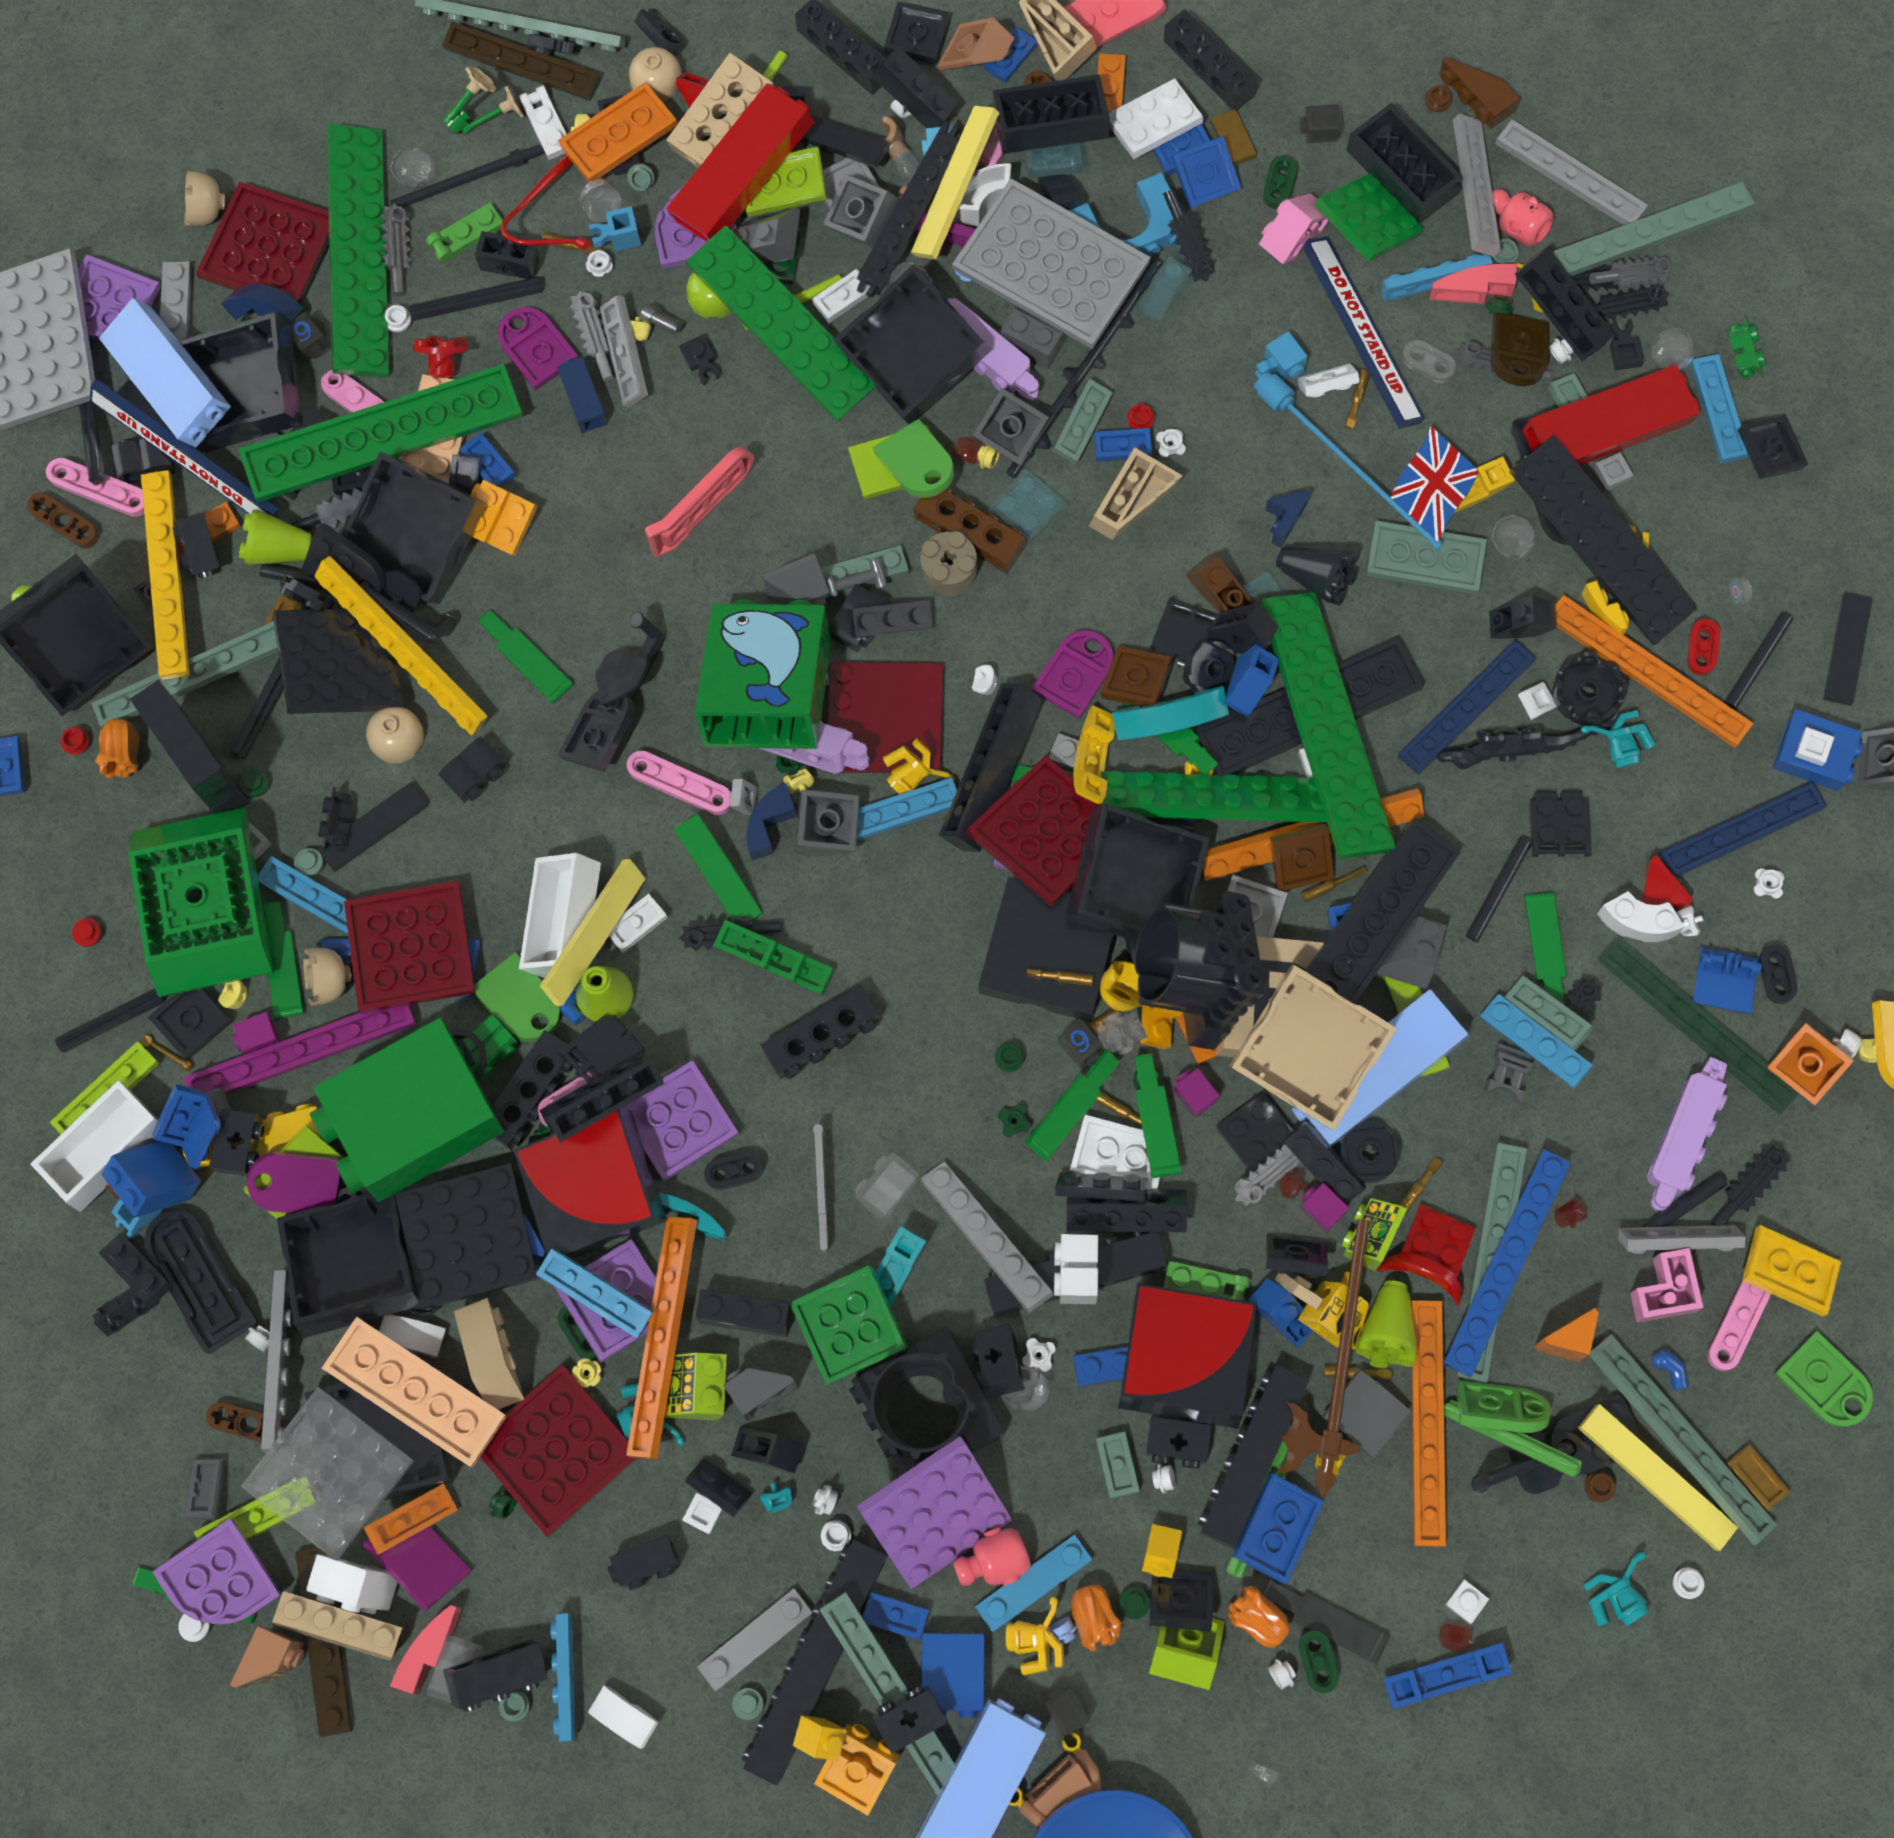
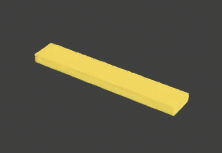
M973 107L911 253L916 257L937 259L999 115L995 108Z
M631 859L622 860L540 984L542 990L555 1006L564 1005L645 881V877Z
M1600 1404L1594 1406L1578 1427L1579 1430L1716 1551H1721L1738 1529L1730 1519Z

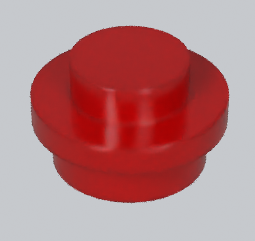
M1137 404L1128 411L1127 423L1132 429L1151 428L1154 423V412L1145 404Z
M72 727L63 732L60 743L66 753L79 755L86 751L90 739L85 730L79 727Z
M81 919L73 926L72 938L82 947L93 946L101 937V927L93 919Z

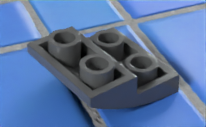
M1358 1369L1345 1386L1339 1432L1343 1436L1348 1437L1369 1457L1374 1458L1409 1414L1410 1410L1379 1383ZM1330 1406L1322 1415L1327 1422Z

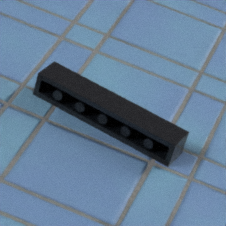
M1020 683L1000 684L939 833L941 838L959 850L981 852L982 847L968 836L967 829L1005 794L1022 748L1027 741L1033 721L1037 716L1042 699Z
M1158 1232L1132 1233L1133 1238L1121 1241V1237H1114L1103 1242L1104 1246L1098 1247V1263L1096 1266L1098 1268V1288L1166 1270L1167 1263ZM1055 1254L1047 1256L1046 1262L1036 1265L1035 1261H1027L1052 1291L1053 1296L1044 1303L1060 1299V1296H1054L1055 1273H1060V1266L1054 1265ZM994 1271L988 1273L989 1277L984 1279L994 1317L1025 1309Z
M1276 1365L1273 1371L1266 1370L1260 1386L1265 1388L1260 1399L1254 1397L1247 1412L1252 1415L1249 1425L1245 1426L1242 1424L1235 1439L1236 1442L1240 1443L1236 1454L1230 1452L1222 1468L1228 1472L1223 1482L1217 1480L1210 1495L1215 1501L1210 1510L1204 1508L1197 1524L1202 1526L1201 1535L1231 1549L1236 1547L1283 1441L1281 1436L1286 1434L1293 1419V1413L1287 1403H1293L1298 1406L1310 1380L1279 1365Z

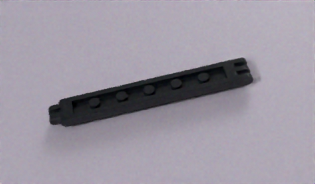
M946 120L943 122L857 276V280L860 281L857 292L863 293L867 285H869L866 296L873 298L877 289L883 291L934 200L960 140V137H957L960 131L959 126L954 125L950 133H947L951 123Z

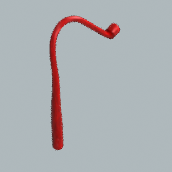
M567 155L504 218L501 223V232L507 240L520 245L575 244L576 247L584 251L589 250L591 242L582 237L525 240L509 235L506 230L508 222L516 214L524 209L550 183L573 164Z

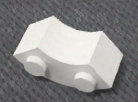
M995 164L978 170V174L973 176L969 182L953 222L961 225L978 226L982 217L991 208L1010 180L1011 164Z
M1629 891L1604 904L1597 913L1601 920L1619 935L1643 942H1659L1677 936L1685 927L1669 902L1661 905H1647L1636 900Z

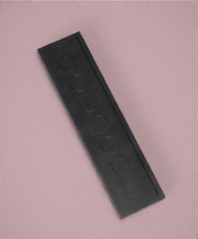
M1555 435L1548 438L1509 471L1653 646L1697 610V607Z
M1398 637L1338 664L1355 720L1416 693L1424 687ZM1285 688L1260 699L1249 716L1234 711L1194 729V733L1199 737L1200 746L1204 747L1207 753L1218 763V766L1214 768V773L1220 777L1228 774L1235 775L1303 744Z
M1415 817L1395 842L1396 848L1385 856L1305 969V972L1328 985L1337 994L1353 1004L1360 998L1461 853V851Z

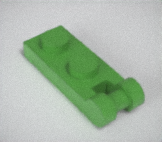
M489 202L444 230L431 233L426 238V242L431 249H435V255L439 262L445 263L479 242L481 231L496 233L501 230L503 220ZM449 240L452 242V245L450 246L444 245V243Z
M1169 1261L1164 1288L1247 1301L1244 1296L1246 1288L1250 1287L1251 1279L1240 1275H1231ZM1226 1284L1234 1286L1232 1296L1224 1294Z

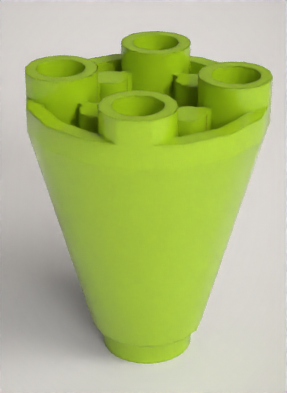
M253 509L252 514H245L243 531H248L247 542H241L239 558L244 559L245 565L303 562L313 537L307 531L260 510Z
M594 966L586 970L578 982L575 994L577 1006L585 1017L593 1022L598 1021L601 1017L608 1020L613 1015L620 1019L630 1009L634 1000L632 983L625 973L617 968L608 966Z
M1384 1282L1383 1288L1380 1289L1357 1340L1356 1353L1370 1359V1365L1376 1368H1387L1388 1364H1399L1405 1367H1412L1415 1364L1417 1345L1410 1294L1407 1291V1285L1402 1282Z

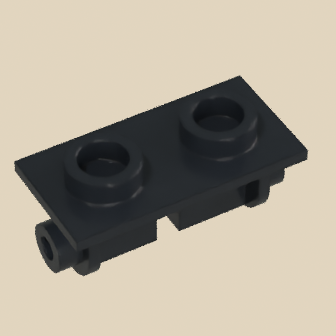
M333 787L330 797L325 796L322 813L327 814L326 821L320 822L318 838H323L321 846L323 850L326 842L332 843V846L335 848H342L347 843L349 823L340 822L339 819L350 820L353 800L346 793H342L340 796L335 795L336 787Z
M130 1288L121 1294L123 1303L119 1304L118 1300L114 1298L102 1307L97 1308V1313L93 1315L95 1319L93 1322L108 1337L120 1331L136 1318L148 1313L150 1309L159 1304L158 1301L149 1308Z

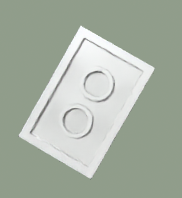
M1175 78L1109 113V127L1133 160L1203 123L1202 114Z
M1088 1115L1084 1116L1070 1171L1074 1170L1081 1174L1092 1175L1104 1172L1111 1176L1135 1174L1140 1176V1178H1148V1189L1158 1188L1160 1177L1153 1179L1151 1177L1142 1130Z

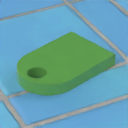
M919 419L873 447L877 458L901 487L912 496L920 498L936 496L945 491L954 478V466L950 455ZM931 477L940 478L937 483H927V480Z
M514 952L475 984L476 993L474 995L514 1038L524 1042H536L544 1030L551 1034L554 1032L560 1020V1008L555 1006L540 987L542 980L537 975L519 969L520 956ZM537 1017H544L548 1020V1025L544 1029L539 1030L532 1026V1022Z
M1818 1331L1814 1332L1774 1373L1818 1418L1831 1426L1849 1427L1862 1421L1871 1409L1873 1394L1867 1379ZM1847 1399H1854L1859 1403L1860 1411L1856 1416L1849 1415L1846 1412L1844 1405Z
M1458 1380L1456 1393L1460 1425L1521 1433L1538 1432L1549 1425L1552 1412L1551 1405L1543 1396L1534 1391L1518 1387Z

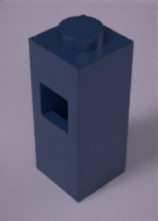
M583 357L577 359L570 358L558 365L557 369L581 433L607 425L603 409Z

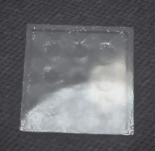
M317 1387L242 1483L241 1487L332 1559L338 1560L415 1460L323 1389Z

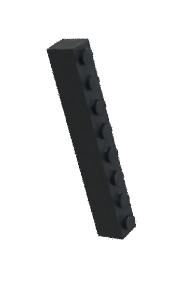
M854 1539L851 1545L847 1543L844 1545L838 1558L842 1564L837 1573L831 1572L824 1587L829 1591L824 1601L818 1600L812 1611L811 1617L815 1618L810 1630L805 1628L798 1640L797 1645L801 1649L796 1658L791 1656L783 1673L787 1675L783 1687L777 1685L769 1702L774 1705L769 1716L763 1714L757 1725L756 1731L760 1733L755 1745L749 1743L743 1754L742 1760L746 1762L744 1770L776 1786L780 1784L796 1750L793 1743L801 1715L812 1717L844 1650L821 1613L820 1608L846 1591L861 1614L888 1558L887 1555Z

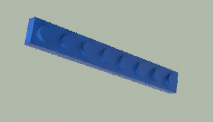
M1545 1149L1541 1152L1443 1365L1469 1378L1472 1377L1571 1162Z

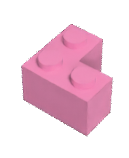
M1311 193L1285 199L1277 209L1278 215L1275 220L1268 223L1262 232L1264 236L1259 245L1282 264L1294 261L1305 242L1310 238L1319 236L1329 223V220L1315 206L1318 199Z
M1690 1248L1658 1254L1653 1258L1658 1285L1636 1288L1630 1293L1637 1323L1696 1313L1704 1308Z

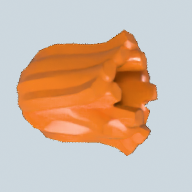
M111 719L104 724L99 736L100 752L95 760L100 768L99 774L113 779L115 776L128 778L130 773L137 772L139 766L137 753L140 737L139 732L131 722L124 719Z
M1097 1584L1088 1585L1076 1590L1072 1595L1070 1605L1082 1646L1092 1652L1098 1650L1096 1645L1099 1642L1103 1646L1115 1644L1116 1639L1121 1634L1122 1622L1115 1617L1106 1591Z
M1244 1587L1241 1590L1243 1598L1239 1596L1228 1607L1229 1619L1232 1620L1234 1627L1243 1629L1264 1647H1277L1290 1632L1287 1616L1268 1600L1257 1587Z

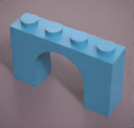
M1162 173L1137 182L1136 196L1148 218L1149 225L1139 236L1121 240L1150 257L1157 255L1161 249L1168 246H1179L1173 244L1177 236L1169 234L1171 228L1167 226L1173 217L1162 194L1170 190ZM1088 203L1069 210L1100 228Z

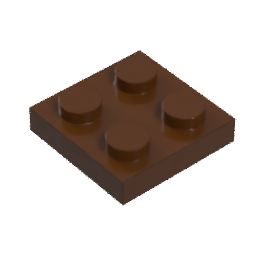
M1117 646L1100 692L1102 699L1139 705L1140 707L1158 704L1173 663L1172 657Z
M1326 824L1270 837L1277 890L1286 891L1334 879L1329 828Z

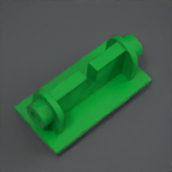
M1743 318L1745 326L1741 327L1740 324L1732 325L1728 333L1733 352L1744 349V353L1734 356L1738 373L1742 375L1743 379H1748L1754 376L1753 372L1759 371L1761 377H1763L1762 367L1767 365L1763 351H1757L1755 342L1760 341L1756 326H1750L1747 318Z

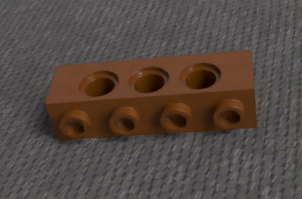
M949 488L936 496L920 498L913 507L916 520L938 533L961 532L973 544L976 556L1008 574L1025 549V537L1020 530L1012 526L1008 528L1000 523V520L995 515L989 512L983 513L977 509L973 502L965 498L963 500L958 498ZM944 509H952L954 511L951 515H943L941 512ZM967 523H975L978 525L975 529H967L964 527ZM998 537L1001 541L993 544L988 539Z

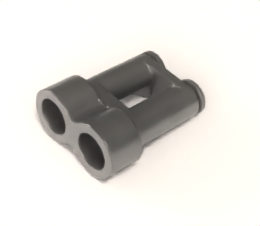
M653 303L644 306L640 314V320L648 324L654 323L674 334L677 331L680 332L683 328L684 322L661 311V307Z

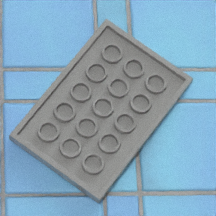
M1010 178L953 262L952 269L1093 349L1149 265L1151 257Z
M70 248L0 272V430H4L90 400V387L95 382L76 254Z

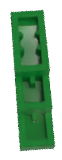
M698 814L673 829L733 922L738 915L742 919L748 915L751 921L762 915L749 891Z
M727 920L724 921L713 945L722 951L823 996L835 971L834 968Z

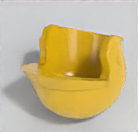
M1115 961L1102 975L1100 982L1101 997L1114 1010L1126 1012L1144 1006L1139 1005V975L1136 973L1134 963Z

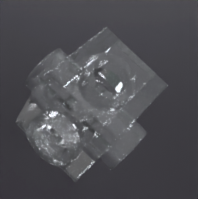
M1120 1011L1104 1017L1105 1024L1095 1028L1102 1047L1111 1053L1118 1051L1120 1055L1136 1049L1134 1043L1147 1038L1136 1011L1122 1016Z

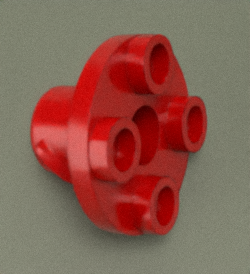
M428 336L426 339L413 340V352L428 354L427 371L433 378L445 379L452 377L455 373L454 353L468 352L467 338L456 337L451 338V340H442L440 336Z

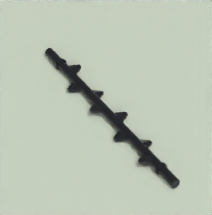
M1153 259L1094 348L1089 351L1078 368H1064L1063 374L1068 383L1051 407L1039 405L1036 408L1049 418L1021 464L1018 465L1012 462L1006 471L1008 476L1016 478L1027 460L1032 458L1036 448H1050L1051 444L1046 433L1063 408L1073 407L1077 400L1074 392L1091 368L1104 369L1106 367L1101 353L1118 328L1131 329L1134 326L1129 312L1143 292L1149 288L1150 282L1161 268L1162 263L1159 260Z

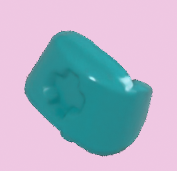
M771 1483L772 1492L760 1495V1499L768 1512L783 1510L793 1502L792 1491L789 1485L777 1489L776 1483Z

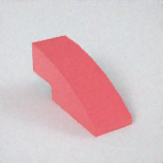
M1517 264L1483 265L1447 275L1432 283L1429 300L1484 304L1487 294L1512 296L1516 285L1515 273Z
M450 1605L429 1623L409 1647L396 1670L390 1687L411 1694H419L428 1666L441 1668L462 1608Z

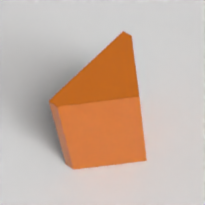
M1805 1023L1790 1038L1767 1068L1812 1104L1816 1105L1854 1060L1813 1027Z
M1596 1308L1592 1309L1545 1337L1534 1347L1539 1352L1577 1362L1582 1361L1590 1355L1599 1312Z

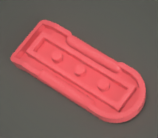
M1076 0L1063 8L1093 36L1096 47H1099L1132 29L1139 28L1156 19L1165 12L1167 5L1164 0Z
M744 446L733 449L661 521L645 528L649 546L654 557L675 550L706 515L745 479L754 462V455Z

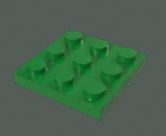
M1371 173L1319 197L1315 203L1318 210L1368 262L1418 238L1424 230L1416 219L1405 210L1398 200Z
M868 1265L790 1302V1306L826 1385L908 1348L872 1265Z

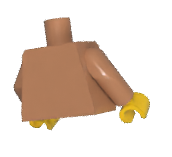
M1072 1733V1735L1077 1740V1745L1070 1748L1062 1740L1063 1749L1069 1754L1026 1794L1029 1800H1025L1024 1791L1018 1787L1016 1790L1019 1793L1018 1801L1015 1803L1010 1801L1009 1803L1010 1806H1018L1020 1813L1037 1828L1054 1811L1068 1801L1083 1794L1102 1790L1099 1769L1088 1752L1080 1748L1081 1740L1076 1733Z

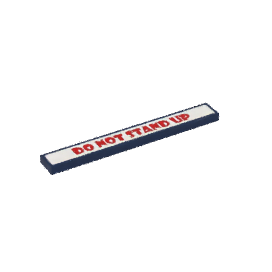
M1328 237L1306 241L1303 250L1396 425L1401 429L1421 424L1425 418Z
M96 380L91 385L89 401L246 513L252 514V510L255 509L277 518L278 507L268 500L257 503L250 487L191 445L178 440L170 430L100 380Z

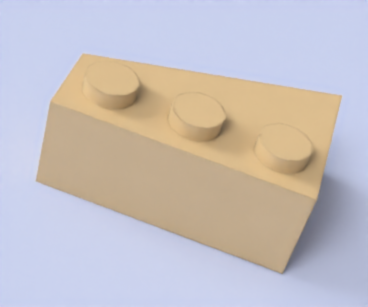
M1056 0L1019 1L1023 15L1055 80L1067 79L1097 49L1093 36Z
M1134 447L1095 513L1089 527L1111 540L1115 539L1178 485L1182 475Z
M488 1298L455 1310L454 1314L471 1379L482 1399L497 1410L524 1400L515 1369H517L511 1352L507 1348L510 1346V1342L505 1330H502L500 1326L504 1324V1320L499 1308L493 1309Z

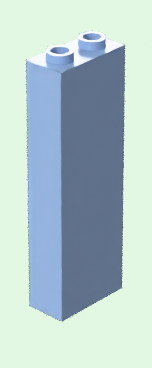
M132 298L99 337L104 346L178 440L196 448L231 407L152 307Z
M1431 989L1388 1022L1396 1027L1397 1030L1376 1064L1364 1076L1356 1097L1335 1131L1297 1108L1291 1109L1301 1123L1307 1121L1330 1147L1334 1146L1355 1126L1364 1122L1467 1039L1468 1033Z
M1000 1698L996 1702L988 1699L915 1838H991L1046 1734L1044 1729L1040 1727L1042 1722L1027 1713L1024 1717L1019 1716L1013 1712L1015 1708L1013 1705Z

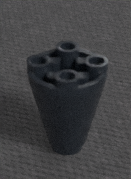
M1284 546L1281 548L1276 560V567L1281 569L1282 573L1326 602L1338 606L1342 605L1345 599L1346 588L1348 585L1352 586L1354 584L1358 570L1353 568L1357 553L1347 549L1290 546L1288 548Z

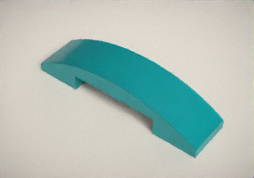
M1220 686L1198 691L1193 696L1141 708L1138 705L1112 711L1117 739H1134L1173 732L1229 714L1228 706L1224 704V687Z
M659 1193L665 1210L698 1220L696 1225L698 1233L726 1242L727 1234L706 1212L683 1199Z
M903 1226L899 1227L886 1250L885 1257L875 1272L890 1307L903 1288L927 1242Z

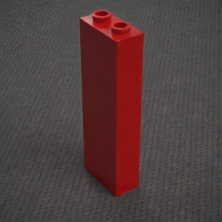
M766 83L667 206L666 209L673 221L704 242H708L724 226L730 228L814 124L808 105L799 99L794 101L781 87L774 88Z
M1673 365L1533 417L1527 422L1522 431L1532 451L1537 449L1552 435H1555L1579 466L1687 426L1697 418L1700 411L1698 401L1695 397H1692L1687 387V380L1684 374L1679 371L1677 365Z

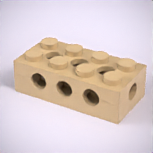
M729 53L666 141L675 153L699 168L766 83L775 88L773 82ZM743 92L739 97H734L735 94ZM727 114L723 119H718L720 115ZM711 136L707 141H702L704 137Z

